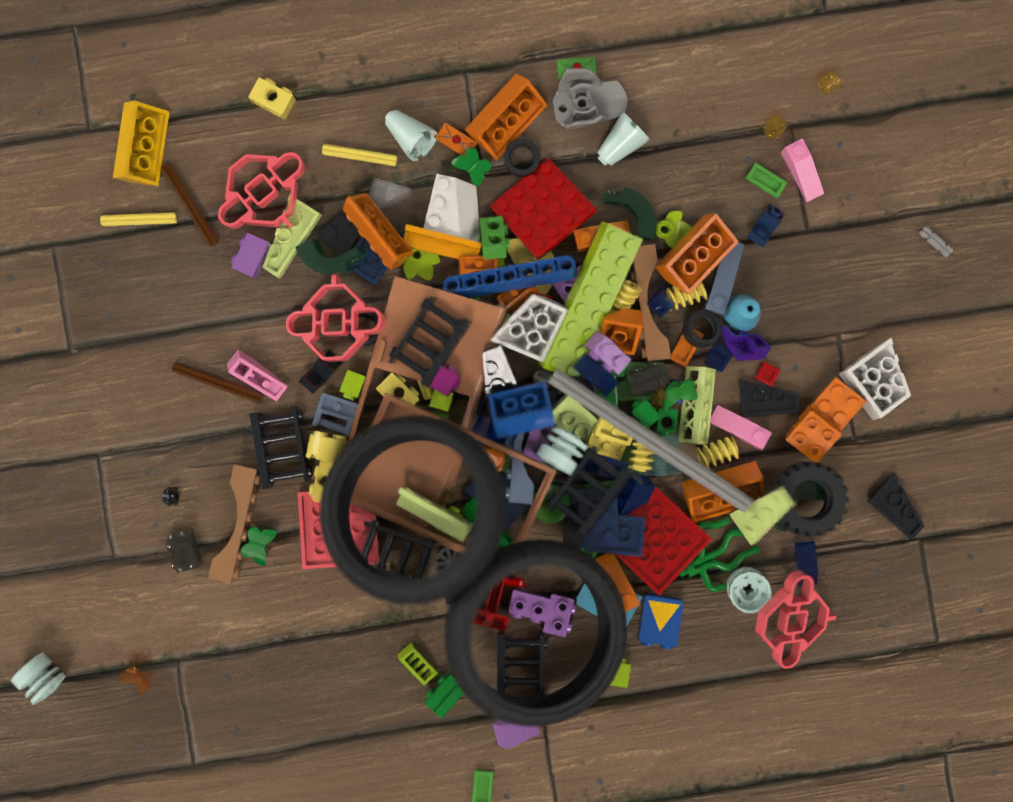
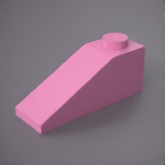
M803 138L785 147L781 154L806 203L824 194L812 155Z
M239 349L227 363L230 374L275 401L280 398L288 387L259 362Z
M719 405L716 406L711 415V424L759 450H763L772 434L761 426Z

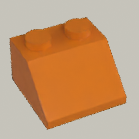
M623 308L605 316L600 333L609 338L623 353L634 355L643 328V311Z

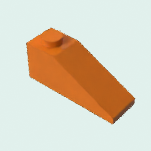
M628 220L608 223L631 234ZM600 225L573 231L572 235L577 253L590 249Z
M606 553L595 558L617 586L624 603L625 612L639 606L640 603L616 556L612 553Z

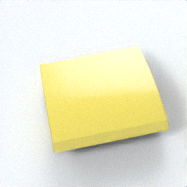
M600 417L585 445L588 448H592L595 445L599 449L597 454L621 461L626 447L630 446L633 438Z

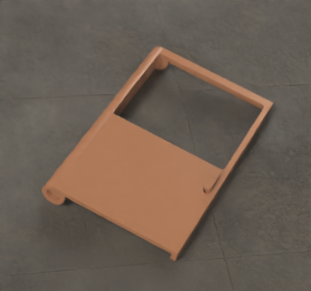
M395 276L384 313L386 325L377 337L348 441L350 442L357 435L376 368L415 380H423L421 375L399 360L395 364H391L388 361L391 358L389 353L394 347H398L422 310L420 307L425 298H430V296L437 298L434 305L456 320L467 318L473 322L444 365L447 367L449 364L458 369L457 373L461 375L459 378L461 383L455 392L469 396L462 427L472 430L485 386L483 350L497 345V343L490 339L502 327L507 309ZM430 311L423 320L445 336L449 335L451 337L455 331L453 326ZM419 327L413 335V338L436 353H441L444 348L442 342ZM407 344L402 354L425 369H430L433 365L432 359L410 344ZM461 457L457 462V465L453 471V474L449 480L446 489H450L451 487H455L456 481L463 461Z
M386 392L372 425L390 418L408 415L430 416L448 422L451 421ZM451 422L467 431L477 441L547 472L515 542L525 540L557 469ZM430 441L407 442L384 451L363 471L354 488L351 504L423 537L434 540L459 553L467 545V542H462L455 537L436 530L427 521L396 505L401 495L398 493L401 487H408L439 505L460 458L453 449Z

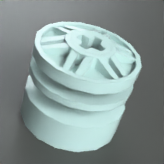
M552 426L550 431L557 435V437L555 438L548 434L546 437L552 442V445L542 444L536 455L548 464L571 476L577 466L571 457L582 458L583 455L576 449L586 451L588 447L571 432Z
M752 567L736 569L727 580L726 590L732 603L743 612H758L771 598L769 582L758 570ZM749 584L751 589H747V592H745L743 586L747 587Z
M44 652L30 660L11 679V682L19 690L27 686L30 687L25 694L26 698L36 693L30 701L33 705L48 698L66 677L63 672L54 677L59 671L58 667L50 671L47 670L52 661Z

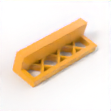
M408 224L405 227L404 241L412 249L459 260V256H479L482 245L480 242Z

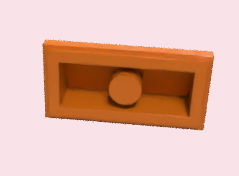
M483 255L459 256V275L499 268L498 258L483 260Z
M536 286L505 291L500 293L496 299L502 308L507 309L506 313L511 315L528 300L532 291L539 293V290Z

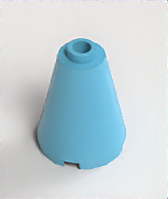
M737 294L730 297L725 314L723 315L726 326L737 332L738 330L746 332L753 329L760 320L761 311L759 304L753 297L746 294Z

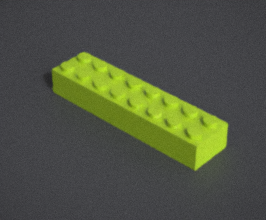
M601 222L564 304L568 311L544 361H538L543 368L555 372L558 368L568 376L580 377L590 353L584 345L596 331L600 333L604 317L608 316L643 239L613 225Z

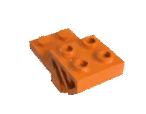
M835 376L812 404H809L798 417L799 421L791 427L785 439L813 462H818L842 435L841 430L867 401Z

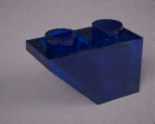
M632 473L633 477L617 497L620 515H625L648 503L656 488L648 476Z

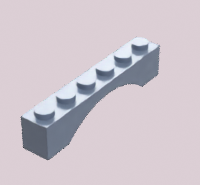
M525 432L511 435L510 441H514V450L522 453V441ZM509 455V460H512V468H508L507 479H510L511 482L510 487H506L505 499H509L511 504L532 505L534 484L528 477L523 461Z

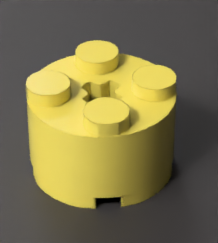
M314 431L313 434H310L306 457L311 458L312 454V458L333 463L349 441H346L347 437L333 434L332 438L327 437L328 433Z

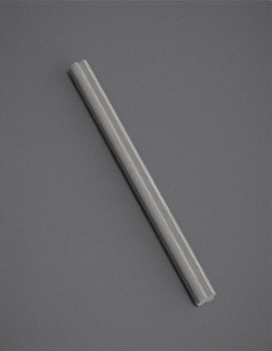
M558 368L549 379L548 383L745 513L753 503V498Z

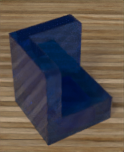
M666 284L652 294L647 303L660 318L675 306L674 301L665 293L668 288Z
M718 342L708 354L704 364L712 369H716V372L722 373L733 355L728 348Z

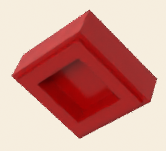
M763 361L754 379L772 387L781 370Z

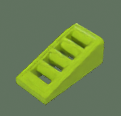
M412 642L397 655L404 666L424 686L438 674V671ZM418 657L419 659L411 665L410 663ZM422 663L425 664V665H424L423 667H421L418 671H416V669H417ZM429 668L430 671L422 677L421 674Z

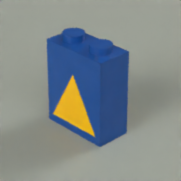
M643 593L637 639L641 642V645L653 646V644H659L664 649L677 647L684 604L681 598Z

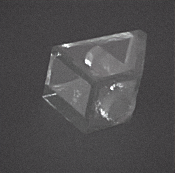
M374 178L369 196L377 207L382 210L383 207L388 209L411 197L413 192L410 188Z

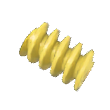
M624 280L608 315L623 308L631 309V305L636 301L635 298H638L639 292L642 291L641 287L632 281Z
M702 282L689 295L675 286H672V292L669 288L664 290L665 301L670 312L671 306L678 310L679 303L683 307H686V301L693 305L694 298L699 303L700 296L708 300Z
M731 436V440L725 437L724 443L721 440H717V446L713 442L709 444V448L707 445H703L702 451L699 447L695 448L699 463L708 469L709 463L716 467L717 460L724 464L725 457L730 462L731 455L739 459L738 448L733 436Z
M634 442L632 446L637 448V450H631L630 453L635 457L629 458L633 465H628L627 468L647 473L646 470L652 469L648 462H654V459L649 457V455L655 453L639 442Z

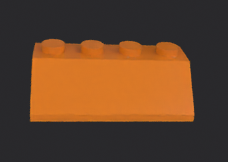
M515 74L465 128V131L483 150L497 161L508 145L523 133L545 109L547 104L528 79Z
M367 193L349 196L346 199L343 211L346 213L347 219L354 223L358 228L359 234L366 238L370 243L371 249L381 257L382 263L387 268L392 270L400 267L414 254Z
M716 213L707 214L663 257L655 268L667 282L689 295L739 241Z
M756 461L715 472V474L753 498V502L765 496L764 479ZM689 479L682 482L688 513L694 523L738 510V508L696 480Z

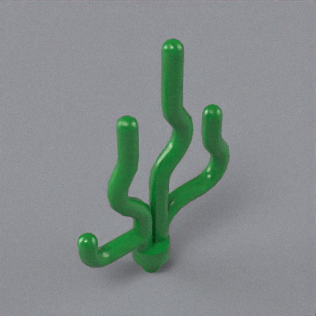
M724 517L714 522L703 521L697 525L702 530L717 529L729 524L730 518ZM739 528L732 529L725 534L718 548L705 553L704 547L679 575L683 577L688 574L689 577L700 574L704 585L709 591H723L727 588L726 583L721 582L714 585L706 570L713 567L723 571L734 570L739 567L744 559L759 553L760 547L754 546L739 553L728 564L718 560H711L727 550L733 537H744Z

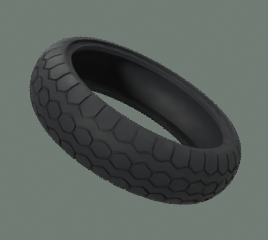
M408 415L390 418L372 425L353 438L339 453L329 469L320 499V526L323 540L338 570L350 583L364 593L376 599L400 605H421L436 602L465 588L485 569L493 557L500 542L505 522L504 488L498 469L489 453L464 429L451 422L430 416ZM412 441L436 442L453 449L470 470L478 498L476 524L464 550L446 568L423 579L397 581L374 569L360 553L354 541L350 525L352 494L363 471L384 451L399 444Z
M546 539L523 540L496 549L485 569L465 588L453 594L447 610L444 627V645L448 665L456 683L466 697L480 710L495 719L526 727L557 724L575 717L593 705L605 693L618 673L627 643V617L624 603L617 586L607 571L594 558L582 550L563 542ZM538 565L567 568L576 573L586 584L593 596L597 609V640L587 664L571 682L547 695L523 698L506 695L493 689L481 679L472 656V627L482 601L497 583L518 570Z

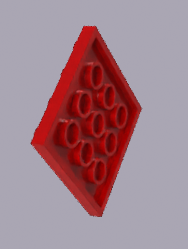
M546 158L533 173L522 178L490 205V208L497 216H503V223L507 224L510 231L537 261L597 212L590 201L549 158Z
M654 486L627 515L646 518L642 557L622 554L615 555L652 590L660 595L712 538Z

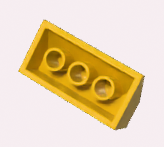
M138 101L124 102L113 178L130 183L159 186L170 111Z

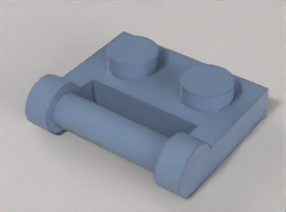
M322 393L312 426H322L344 433V436L349 437L358 404ZM325 413L347 420L346 426L322 419V414Z

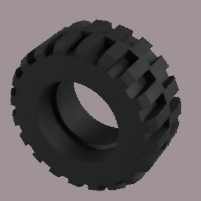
M801 461L788 465L787 469L781 470L778 473L779 477L777 479L774 478L772 482L774 486L773 489L769 490V494L784 488L792 499L795 488L801 482L812 480L820 484L825 495L822 509L812 517L799 515L792 506L778 521L786 530L807 537L826 535L827 531L832 532L835 530V525L841 524L844 520L841 517L843 514H847L848 511L845 508L846 503H849V497L845 493L848 492V488L846 485H843L844 479L841 475H837L836 470L827 467V465L822 463Z

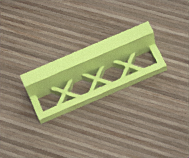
M686 366L685 380L691 379L692 371H699L698 379L694 382L695 386L693 388L696 391L697 400H683L678 442L708 445L716 369ZM692 408V410L694 411V417L691 420H689L687 414L688 411ZM690 427L692 438L685 439V432Z
M401 487L398 493L401 495L396 505L462 542L466 540L473 526L471 522L408 487Z

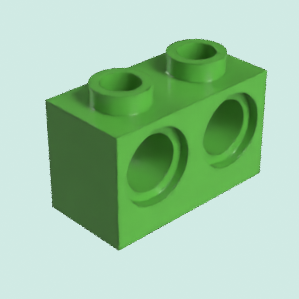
M503 216L480 218L483 260L506 258V250L510 249L509 238H505V235H508L507 224H503Z

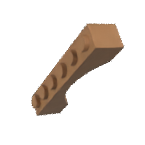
M655 244L639 247L632 262L633 271L630 272L631 281L642 289L639 292L638 298H635V302H638V309L636 310L643 311V328L639 339H643L644 347H641L642 359L645 358L646 362L671 359L669 341L655 325L648 307L647 291L649 280L658 263Z
M234 464L230 485L237 502L236 526L228 544L212 559L208 575L210 579L232 583L239 577V560L243 559L241 548L244 541L248 539L247 525L248 522L252 521L253 511H251L252 504L256 503L258 495L255 492L256 486L261 482L258 468Z

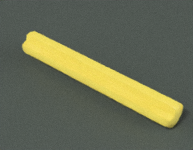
M323 144L322 153L328 156L396 166L397 156L392 154Z
M174 212L102 215L100 223L103 226L177 223V215Z

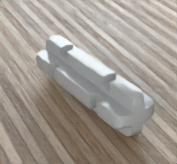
M925 226L919 234L924 239L927 238L926 241L935 249L940 250L943 256H949L954 249L949 244L946 245V242L939 235L932 233V229Z

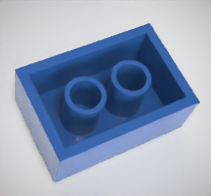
M546 381L488 395L498 438L555 425Z

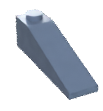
M738 243L717 265L707 294L708 300H705L703 310L711 311L719 317L725 314L744 244Z

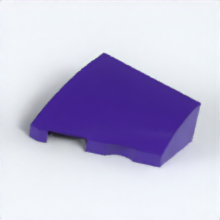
M723 326L721 329L724 341L737 361L764 359L771 349L769 344L760 335L747 333L743 330H738L737 333L729 330L728 326Z

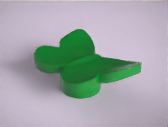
M472 147L466 150L465 156L460 155L451 162L453 167L467 171L476 187L482 184L485 178L484 173L489 172L492 168L489 161L478 158V152Z
M687 379L682 383L674 381L668 386L665 391L667 396L663 403L664 411L680 399L697 400L696 391L693 389L695 386L693 380Z
M250 527L247 531L248 543L244 544L241 548L242 556H252L254 562L265 566L266 553L264 548H266V544L274 539L277 531L271 529L260 531L257 527Z

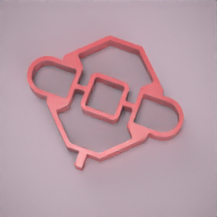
M292 152L285 153L279 158L276 156L245 154L228 170L225 194L227 201L219 208L218 218L220 222L230 229H238L245 223L252 226L279 227L282 223H285L291 228L293 224L289 221V218L295 214L298 190L297 180L302 177L305 171L303 160ZM297 159L299 161L297 171L283 182L275 171L288 160ZM249 161L268 162L267 168L273 174L271 179H268L262 173L257 175L244 187V190L249 195L246 199L238 192H233L235 173ZM266 180L273 191L258 202L251 191L262 181ZM278 182L286 190H291L289 209L275 221L256 220V213L250 207L252 203H255L260 208H264L279 195V191L275 187V184ZM241 200L248 209V212L237 221L226 223V212Z
M331 275V284L323 285L305 304L302 311L291 313L286 320L287 331L293 336L302 338L326 362L348 361L367 341L369 335L380 333L386 325L385 315L380 310L369 307L348 285L341 284V277L337 275ZM346 289L357 300L351 308V319L350 313L344 309H326L322 311L320 321V311L315 307L329 290ZM376 312L379 318L377 326L370 330H359V313ZM342 314V331L329 332V315ZM301 316H313L312 332L296 333L294 330L296 319ZM351 325V334L356 338L352 346L342 356L326 357L315 345V342L320 338V327L322 334L335 337L349 335Z
M801 570L793 571L787 576L784 588H781L758 611L756 633L773 650V660L784 669L795 666L801 657V651H805L827 627L828 621L836 619V615L830 611V608L813 590V579ZM804 579L801 596L793 597L795 585L799 580ZM816 599L820 604L817 622L801 637L799 634L806 630L808 611L801 605L811 604ZM784 602L787 606L781 607L777 628L784 634L775 635L769 641L765 636L768 617ZM798 614L796 624L788 626L789 616ZM792 643L789 656L782 660L784 644Z

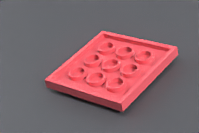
M309 491L298 492L302 569L336 567L323 540L320 526V503L312 500ZM350 503L351 531L361 553L369 532V528L364 526V522L377 521V515ZM378 531L367 558L370 565L378 563L380 558Z

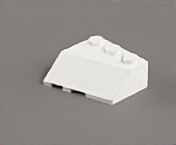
M436 174L424 229L481 243L477 187L454 177Z
M532 294L490 340L543 362L568 309L563 304L547 297Z
M892 338L870 350L839 373L846 385L867 401L862 407L872 420L884 417L911 396L904 373H901L898 364L897 354L895 355L892 346Z

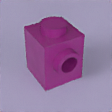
M449 364L447 367L441 366L430 387L446 396H450L452 391H456L461 383V380H459L461 375L457 373L458 369Z

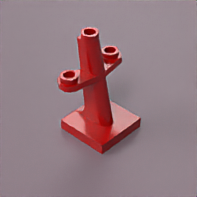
M505 577L497 583L489 592L485 610L478 609L473 624L504 632L510 618L497 614L503 586L507 585L524 589L526 585L524 583L525 580L520 577H513V579Z

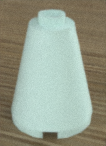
M399 110L390 111L386 115L385 125L410 160L417 161L419 160L418 156L422 155L424 157L432 149L436 142L434 135H437L433 128Z
M623 112L597 152L600 155L598 159L605 166L607 164L612 166L646 144L650 139Z

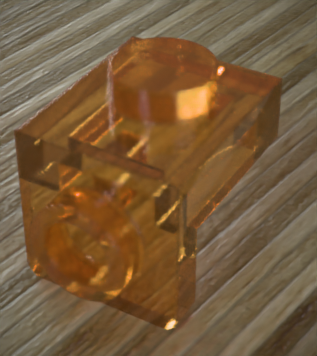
M127 668V670L120 673L119 681L138 684L136 695L141 696L148 691L150 686L149 673L139 672L138 668Z

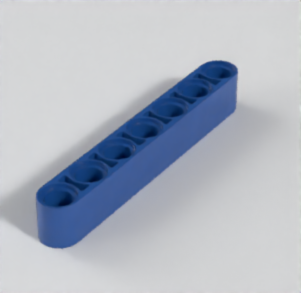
M562 256L451 276L444 280L443 288L446 292L471 298L571 280L577 275V269L572 257ZM567 266L571 267L568 270H564V268ZM546 270H552L550 273H544ZM533 273L531 276L526 277L527 274ZM513 276L511 280H506L508 277ZM490 280H495L493 283L488 284Z

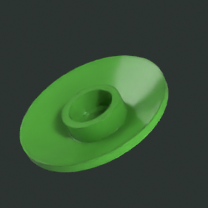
M556 485L549 486L536 515L540 521L554 524L567 516L557 508L553 512L547 508L549 505L547 503L553 494L556 495L561 487ZM537 491V492L534 494V496H533V502H534V500H535V497H536L538 491ZM566 494L561 502L570 508V499L568 494Z

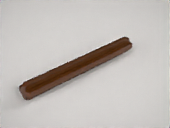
M170 163L164 164L161 167L162 171L208 246L216 245L218 243L216 236Z
M175 362L172 367V371L248 400L261 403L263 399V394L181 363Z

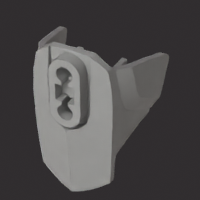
M567 69L559 82L558 91L553 98L556 121L566 129L582 128L594 123L618 118L623 112L625 113L628 103L626 92L618 81L602 82L595 72L588 69ZM579 104H583L585 107L582 108V107H579L578 105H579ZM564 107L567 110L562 113L559 111V108Z

